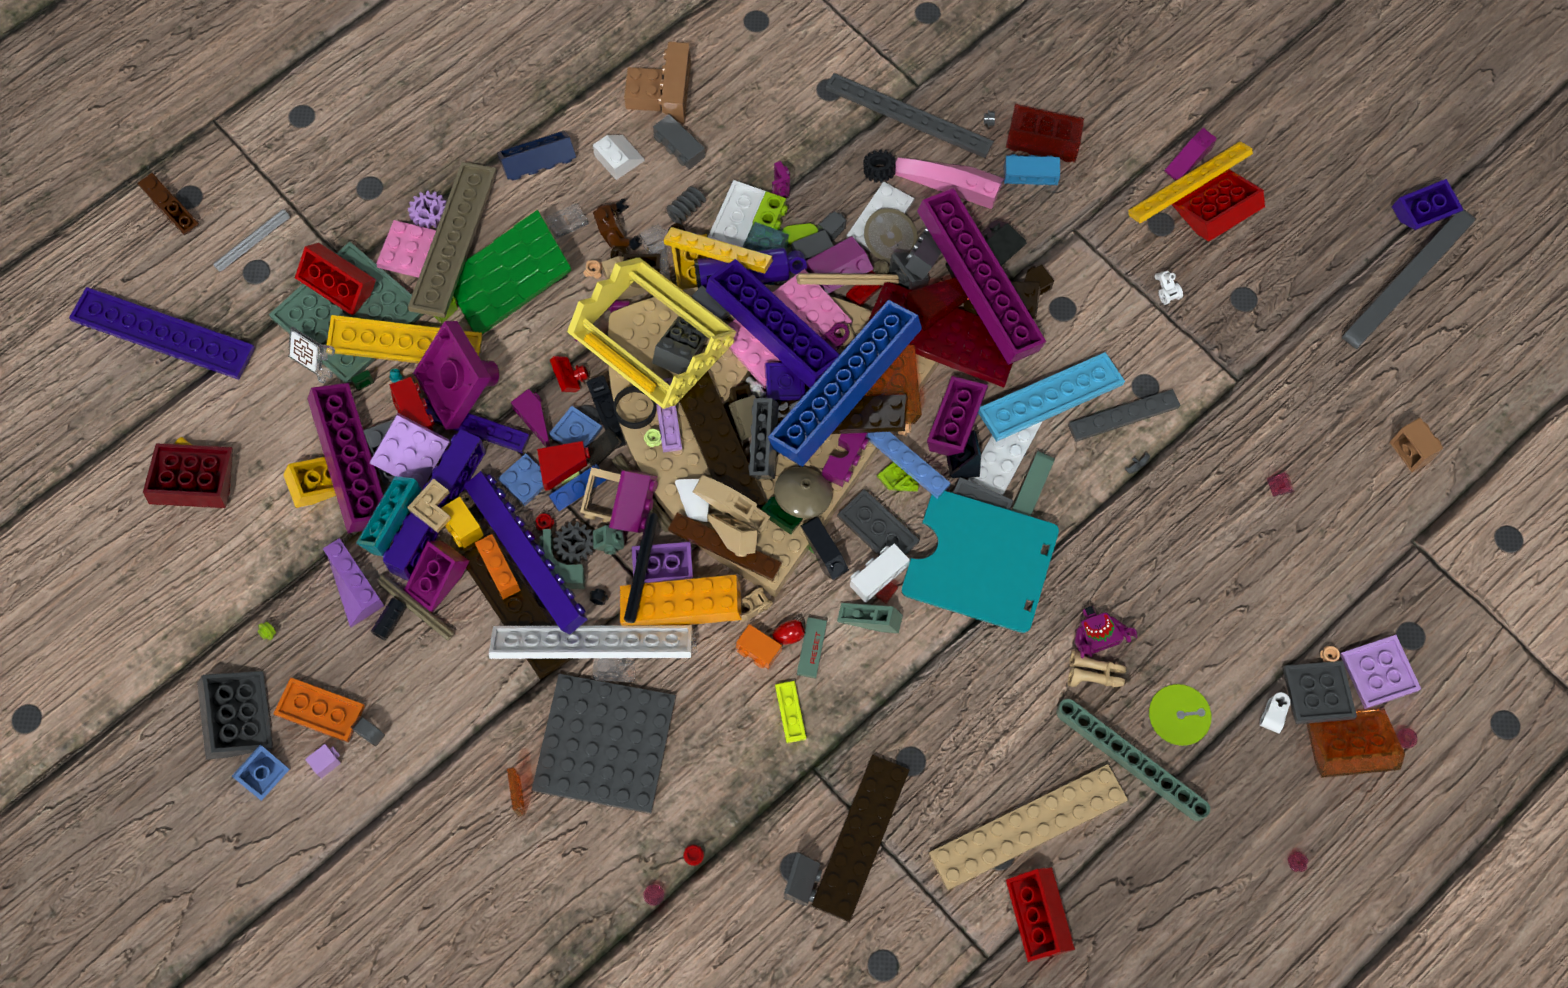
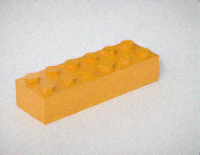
M737 575L644 583L635 623H627L624 620L631 585L620 586V623L622 626L693 625L742 620L741 586Z

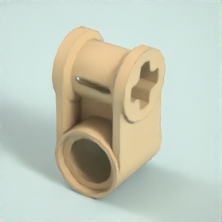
M762 587L741 599V607L748 608L749 612L741 613L742 620L740 621H748L773 605L772 601H769L763 593L764 589Z

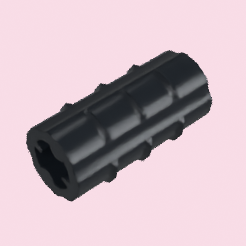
M391 598L382 614H380L379 619L375 622L371 633L386 641L407 608L406 605L395 598Z

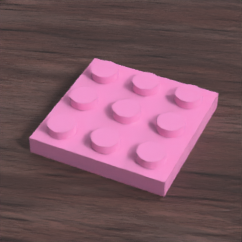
M393 220L376 263L377 268L419 278L436 230Z

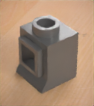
M835 211L829 213L821 223H818V232L826 230L831 242H833L845 230L846 220L844 216Z

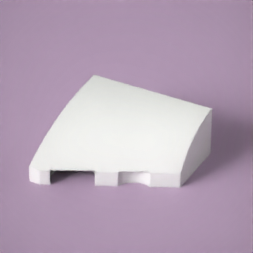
M699 479L676 480L675 485L687 517L694 521L708 522L707 516L710 504L692 492Z

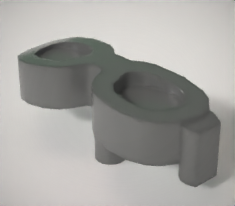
M1146 452L1140 462L1135 457L1132 458L1136 464L1132 465L1129 469L1125 468V470L1129 474L1135 473L1148 462L1150 455Z

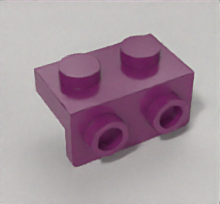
M781 161L774 163L772 194L787 198L790 196V172L787 166H783Z

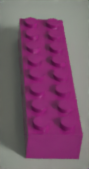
M349 383L311 387L307 400L347 533L363 531L383 498V493L375 467L370 464L372 457Z

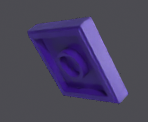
M782 362L765 363L767 398H772L775 401L802 399L805 395V384Z

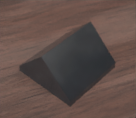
M971 431L963 453L946 456L950 477H980L981 453L976 431Z

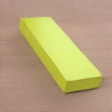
M795 681L775 684L786 743L806 740Z

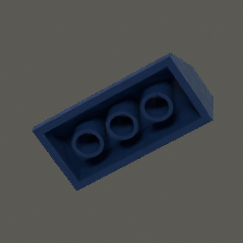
M565 130L497 152L507 179L512 181L520 179L521 175L527 173L528 175L538 173L540 169H551L556 166L555 164L561 162L566 164L573 161V158H576L571 139Z

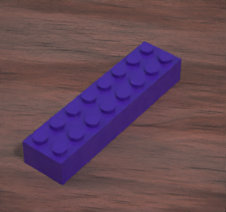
M736 259L708 278L706 292L809 388L817 382L840 355Z
M462 429L452 437L449 449L444 451L441 457L442 461L439 466L433 469L432 478L429 482L425 483L422 489L423 491L435 479L449 490V494L438 505L439 508L458 498L459 494L465 490L464 485L472 478L486 454L481 438ZM413 513L407 515L403 521L402 529L393 538L392 546L383 555V562L390 573L409 581L427 541H435L439 533Z

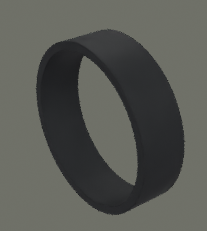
M635 386L626 387L614 399L615 417L624 427L630 429L643 428L654 419L656 403L651 399L653 410L645 420L636 423L623 420L616 411L620 399L629 393L638 392L644 394Z

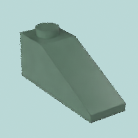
M841 603L837 622L878 632L899 634L903 615L892 606Z

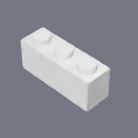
M895 544L883 548L879 553V557L870 559L865 565L866 568L861 572L859 570L851 576L850 587L865 603L909 566L910 559Z

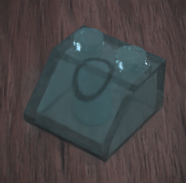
M755 222L748 235L745 248L753 251L782 247L787 249L789 234Z

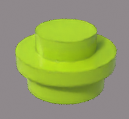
M269 622L258 625V633L264 640H272L274 638L273 636L276 634V631Z

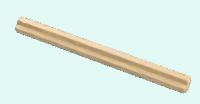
M799 273L796 276L797 284L883 285L884 282H891L897 285L899 283V276L897 274Z

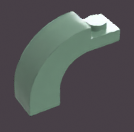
M543 529V536H540V546L545 551V558L555 565L554 571L556 574L559 573L565 580V587L569 589H585L583 564L566 565L557 561L553 556L551 529Z

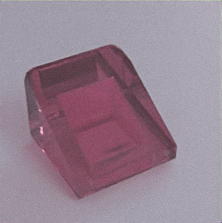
M1286 472L1267 479L1273 497L1294 492L1291 480Z

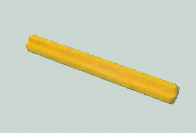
M592 333L585 335L584 342L648 393L654 392L656 384L595 335Z

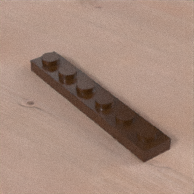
M678 512L668 528L669 532L772 582L782 566V562L755 550V553L747 554L745 557L736 556L734 552L727 549L715 530Z

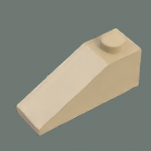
M727 513L708 514V520L727 549L740 557L755 553L758 530Z

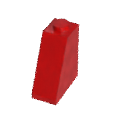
M583 441L537 449L544 490L549 491L587 466V459L590 458L589 449L584 447Z

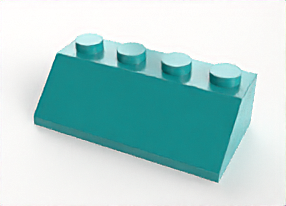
M394 477L356 544L373 555L383 557L385 551L388 548L390 549V544L395 534L400 532V526L405 517L410 514L407 507L422 490L417 480L407 477Z

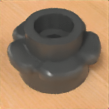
M988 110V113H984V124H988V128L989 126H995V112H990V110Z

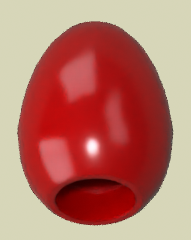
M789 620L779 625L774 630L772 637L773 640L781 645H789L803 639L805 631L799 620Z

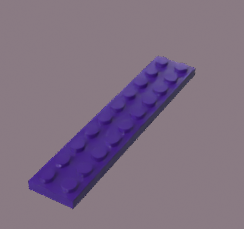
M88 287L85 288L69 317L72 322L238 380L255 350L254 345Z

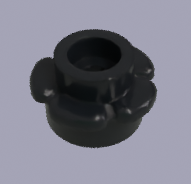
M595 589V591L590 592V601L596 605H605L606 600L609 599L606 591L602 589Z

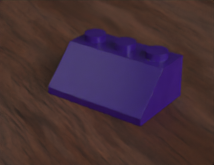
M1447 179L1402 196L1392 205V209L1399 221L1414 230L1464 210Z

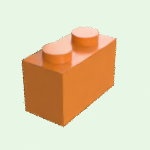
M750 624L736 642L737 652L745 658L749 656L758 667H765L768 670L782 651L781 644Z

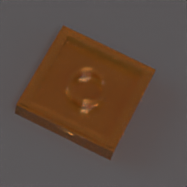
M508 768L512 808L518 817L525 816L520 775L515 768Z

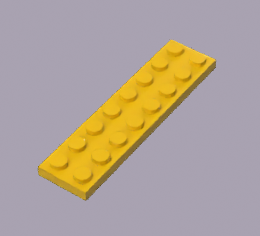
M331 315L326 353L419 363L440 328ZM464 331L480 357L482 333Z

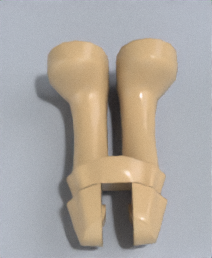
M1078 650L1071 652L1069 665L1073 668L1068 675L1069 687H1076L1082 681L1095 682L1104 686H1112L1113 688L1125 685V679L1112 677L1110 672L1126 673V666L1117 662L1098 661L1086 656L1081 658L1080 651ZM1080 667H1085V668H1092V669L1102 670L1103 673H1102V674L1094 673V672L1085 671V670H1082V669H1079V668H1080Z

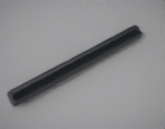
M649 512L646 517L624 620L627 623H635L658 521L656 513Z

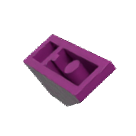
M1202 128L1187 143L1164 172L1175 181L1185 176L1213 149L1217 138L1205 128Z
M527 389L511 401L512 408L543 445L551 447L540 403L542 400L536 392L532 393Z

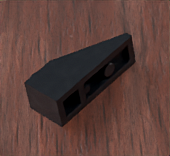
M814 517L800 526L826 576L834 580L849 571L840 551L818 517Z

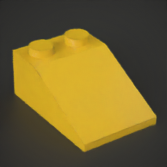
M671 247L677 287L681 290L697 287L694 259L706 256Z
M325 457L287 465L283 476L296 508L313 505L336 496Z

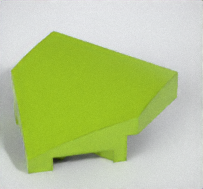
M894 462L877 475V478L888 490L918 492V482Z

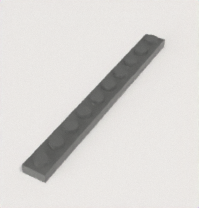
M833 73L826 85V90L985 159L994 141L838 74Z

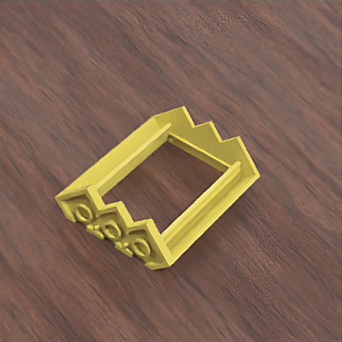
M639 257L615 263L610 278L597 282L592 297L578 302L567 331L663 409L675 406L733 345L736 331ZM634 281L710 339L705 352L693 356L687 371L674 376L671 385L662 380L593 325ZM589 333L595 335L656 384L654 392L648 393L584 342L585 335Z

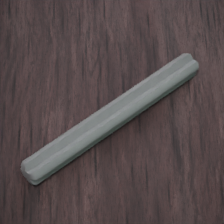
M284 209L279 211L214 262V267L219 272L224 270L290 217L288 212Z

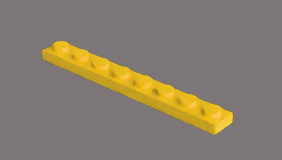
M1241 141L1128 210L1129 216L1141 224L1253 154L1252 148Z

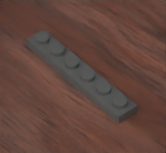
M1172 389L1071 422L1068 427L1075 442L1178 409L1180 403Z

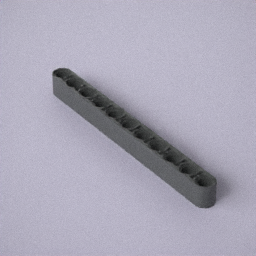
M1466 210L1455 214L1349 328L1342 339L1357 350L1467 231L1476 218Z

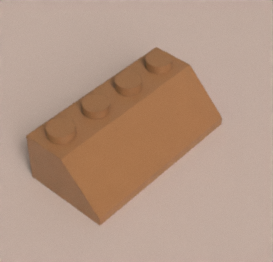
M668 42L667 49H664L666 64H662L664 79L660 81L662 94H659L658 104L662 106L664 114H670L676 121L685 123L691 70L689 43Z

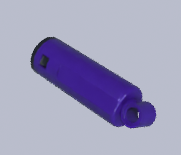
M782 247L757 251L772 256L773 261L765 274L750 269L747 270L762 284L787 281L790 277L789 272L798 274L802 270H806L807 263L802 252L792 251L787 255L786 249ZM709 257L694 259L698 289L701 286L706 288L708 278L729 263ZM796 260H800V261H801V262H800L799 264H797V265L792 264V263H793L794 261H796Z

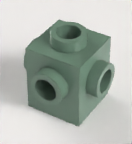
M609 525L593 530V549L604 551L608 555L615 554L616 551L624 549V530L609 528Z

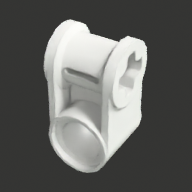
M1280 692L1269 698L1259 726L1276 733L1281 732L1291 702L1288 695Z

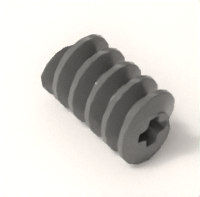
M690 186L676 200L672 201L671 205L667 206V213L675 224H682L680 219L686 221V216L690 217L692 215L690 210L696 212V207L700 208L702 206L701 202L706 203V198L698 189Z

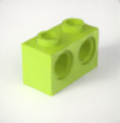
M766 191L753 219V230L773 237L775 231L780 229L781 217L787 213L786 198Z

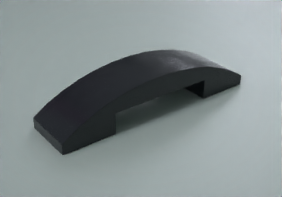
M604 375L586 381L613 449L615 450L627 445L619 422L615 417L614 401Z

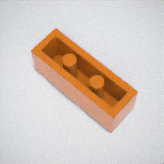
M493 534L475 542L502 599L521 591Z

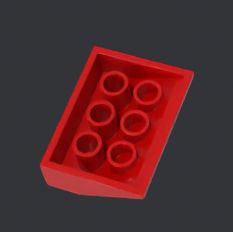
M1228 169L1179 199L1172 206L1197 235L1209 242L1265 207L1264 190Z

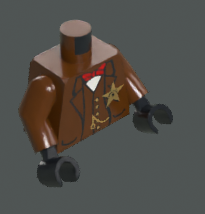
M621 199L617 203L611 202L599 205L597 210L593 212L599 232L609 247L629 246L632 250H637L642 245V243L638 242L640 237L634 236L631 240L626 238L616 212L617 210L621 213L629 207L623 205L626 199Z

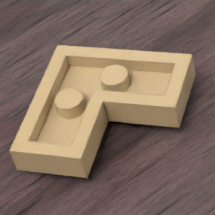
M433 479L407 508L439 533L451 519L447 513L438 507L449 494V490Z

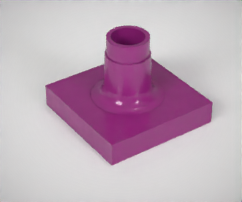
M444 321L413 372L445 429H458L484 388L495 386L499 380L497 364L494 361H484L479 358L458 321Z

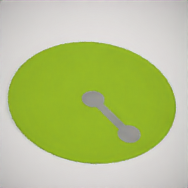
M1175 684L1166 686L1155 694L1150 703L1149 718L1153 729L1162 739L1174 745L1185 746L1200 741L1207 734L1211 725V710L1208 702L1200 692L1186 685Z

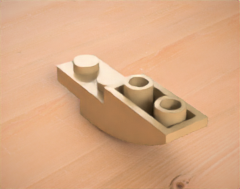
M704 475L701 476L692 491L722 513L727 512L737 520L758 530V534L762 532L770 518L769 515L757 508V503Z

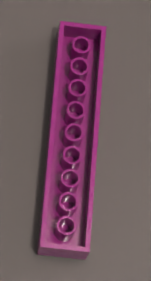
M952 188L922 200L917 210L919 216L1008 365L1039 352L1046 343L1045 338L955 189Z

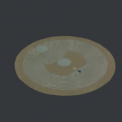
M885 208L874 212L868 218L864 228V238L867 247L874 256L880 260H885L887 263H890L891 255L894 253L909 254L918 240L917 230L911 219L896 209Z

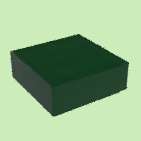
M368 370L351 378L358 391L374 383Z

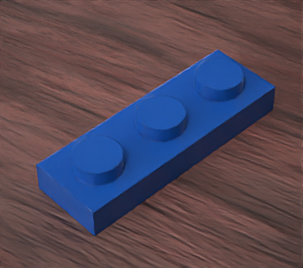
M597 464L591 466L593 468L600 469ZM591 467L548 495L558 511H561L585 495ZM595 477L592 489L607 479Z

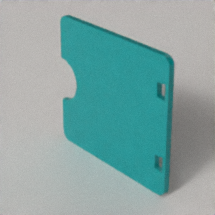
M944 491L938 499L931 494L922 524L934 531L938 539V547L927 558H911L903 582L902 594L916 601L1016 632L1027 633L1034 619L1059 534L1058 526L948 491ZM1043 544L1049 545L1047 556L1040 554ZM1026 600L1033 601L1030 612L1024 610Z

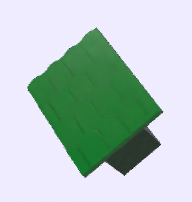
M536 210L515 224L512 229L495 239L493 243L467 259L453 296L471 330L483 335L548 287L567 278V274L572 270L539 211Z

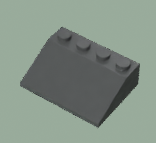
M263 671L202 675L197 682L206 760L253 753L259 745H262L266 750L272 749Z

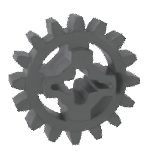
M571 522L568 523V528L561 526L562 532L556 531L558 538H553L556 544L553 547L557 551V556H562L563 562L569 559L570 564H573L574 560L581 564L582 558L587 561V554L593 555L591 550L593 549L592 530H587L585 524L580 527L579 522H576L575 526H572ZM580 533L583 534L587 538V540H585V538H581ZM562 546H564V548H567L569 550V553L565 552Z

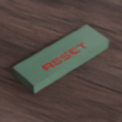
M808 617L797 675L816 679L827 625L826 620Z

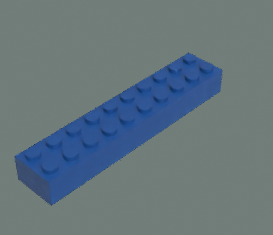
M888 300L768 436L773 450L803 467L921 331L922 327L918 315Z

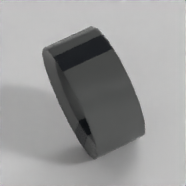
M361 716L351 726L352 730L375 747L385 736L383 732Z

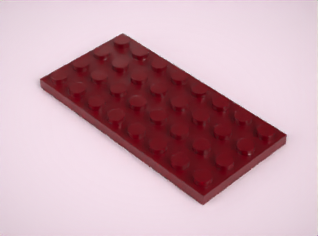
M884 282L868 322L890 300L917 314L921 323V331L904 350L1003 388L1005 387L1013 363L1008 365L980 316L894 283Z

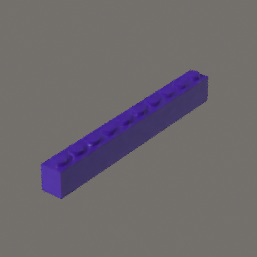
M480 471L464 485V488L561 631L571 634L588 620L584 614L586 612L580 603H576L574 600L575 594L565 587L563 577L559 573L556 574L554 571L555 565L545 558L544 549L534 542L535 536L529 530H526L524 520L515 514L514 511L516 509L509 501H506V494L503 490L497 488L495 478L491 474L487 475Z

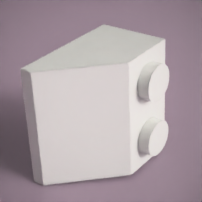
M606 135L593 144L595 157L615 180H618L644 162V158L623 135Z

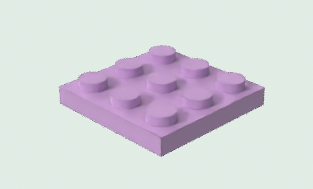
M397 413L371 458L370 464L393 476L414 478L422 489L450 440Z
M1396 635L1340 654L1364 709L1421 690Z

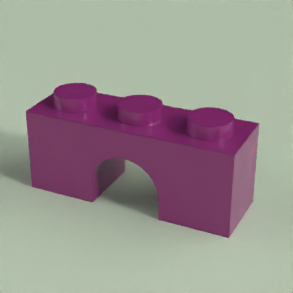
M868 433L840 435L838 446L846 449L848 455L843 458L829 456L822 470V476L827 481L841 487L844 486L845 482L849 483L853 475L851 470L853 466L858 465L861 459L859 454L862 449L865 450L869 443V439H867Z

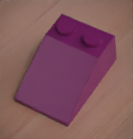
M442 540L427 541L404 591L430 612H433L460 580L469 560Z

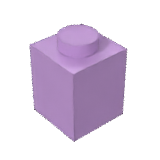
M326 744L305 759L321 779L341 764L338 760L340 754L333 746L329 748Z

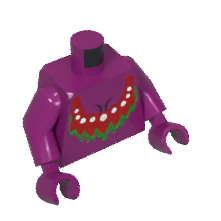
M1090 606L1082 610L1086 620L1081 621L1076 629L1074 642L1080 651V657L1084 658V654H1086V657H1092V654L1121 644L1124 637L1130 643L1131 636H1134L1136 639L1138 636L1135 628H1128L1113 616H1109L1107 612L1097 615L1094 607Z

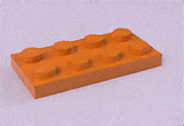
M290 677L273 714L349 743L354 732L351 726L361 716L365 705Z

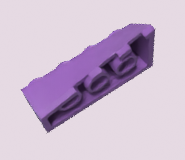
M340 538L323 548L328 557L350 627H353L384 607V604Z

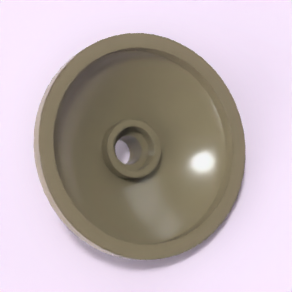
M795 467L784 471L778 477L774 487V495L779 506L788 514L798 518H813L821 515L828 509L832 500V489L827 479L819 472L806 467Z

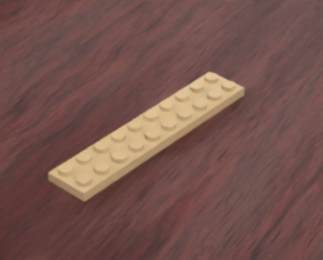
M1107 764L929 852V856L947 891L1127 802L1128 799Z

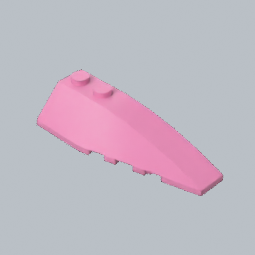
M897 158L895 175L941 192L954 188L959 198L989 209L993 208L1004 178L969 166Z

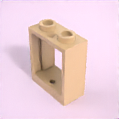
M591 467L580 513H584L585 518L595 520V517L603 518L602 522L610 524L612 515L587 508L595 477L619 482L620 474Z

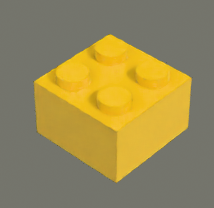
M460 496L440 508L451 517L445 528L451 533L453 540L459 548H466L484 536L479 524Z

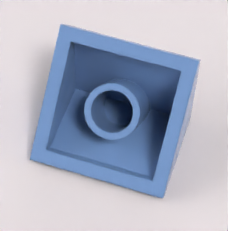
M259 745L232 777L262 801L290 769L262 745Z

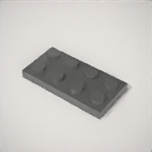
M865 489L837 514V517L878 556H880L879 553L886 546L890 547L893 544L907 555L920 542L915 535Z

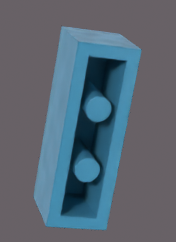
M1034 155L1006 156L1004 162V184L1058 185L1060 179V157H1036Z

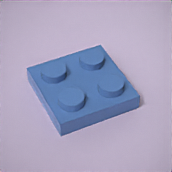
M571 406L551 430L549 437L561 445L583 441L584 447H588L602 430V426Z
M526 453L498 478V481L524 506L544 489L540 466Z

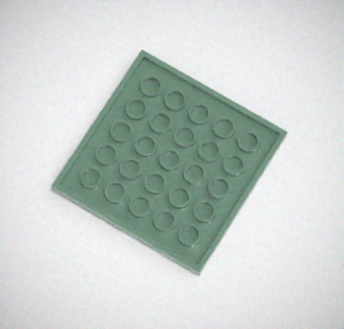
M351 242L347 243L336 254L376 279L371 296L354 315H350L304 284L269 314L270 318L290 336L296 330L320 345L319 361L343 383L349 384L352 382V377L364 371L376 358L326 353L331 315L411 325L424 315L410 312L408 305L412 294L383 269L377 268V264Z

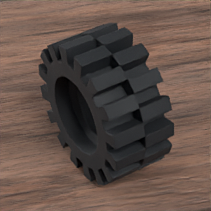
M873 150V154L869 152L868 156H865L863 160L865 177L869 178V181L874 179V183H877L878 180H880V183H883V180L887 182L889 178L892 179L896 173V162L892 153L888 154L886 150L884 152L882 150H879V152ZM876 165H884V167H881V168H877V167H874V166H876Z

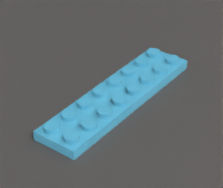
M1106 352L988 403L980 407L978 414L997 442L1124 385L1125 380Z

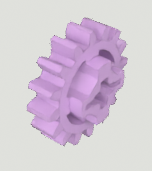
M429 191L426 192V195L420 192L419 198L413 197L415 202H409L410 208H408L410 219L413 220L414 225L419 224L420 227L427 226L428 229L433 225L437 228V223L441 219L447 202L443 199L442 195L437 196L436 192L430 195Z

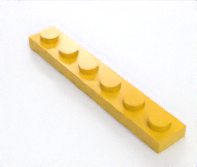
M671 227L663 239L664 245L726 263L736 259L745 268L764 274L773 261L771 255Z

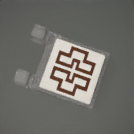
M291 327L288 357L315 373L319 382L325 383L326 376L331 379L333 372L328 368H322V360H328V354L331 356L335 355L334 347L321 345L301 331Z

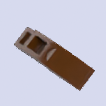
M150 173L138 182L139 187L146 193L154 205L184 236L199 225L153 173Z

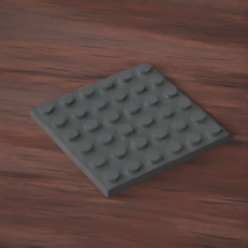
M559 674L532 785V792L652 814L676 695Z

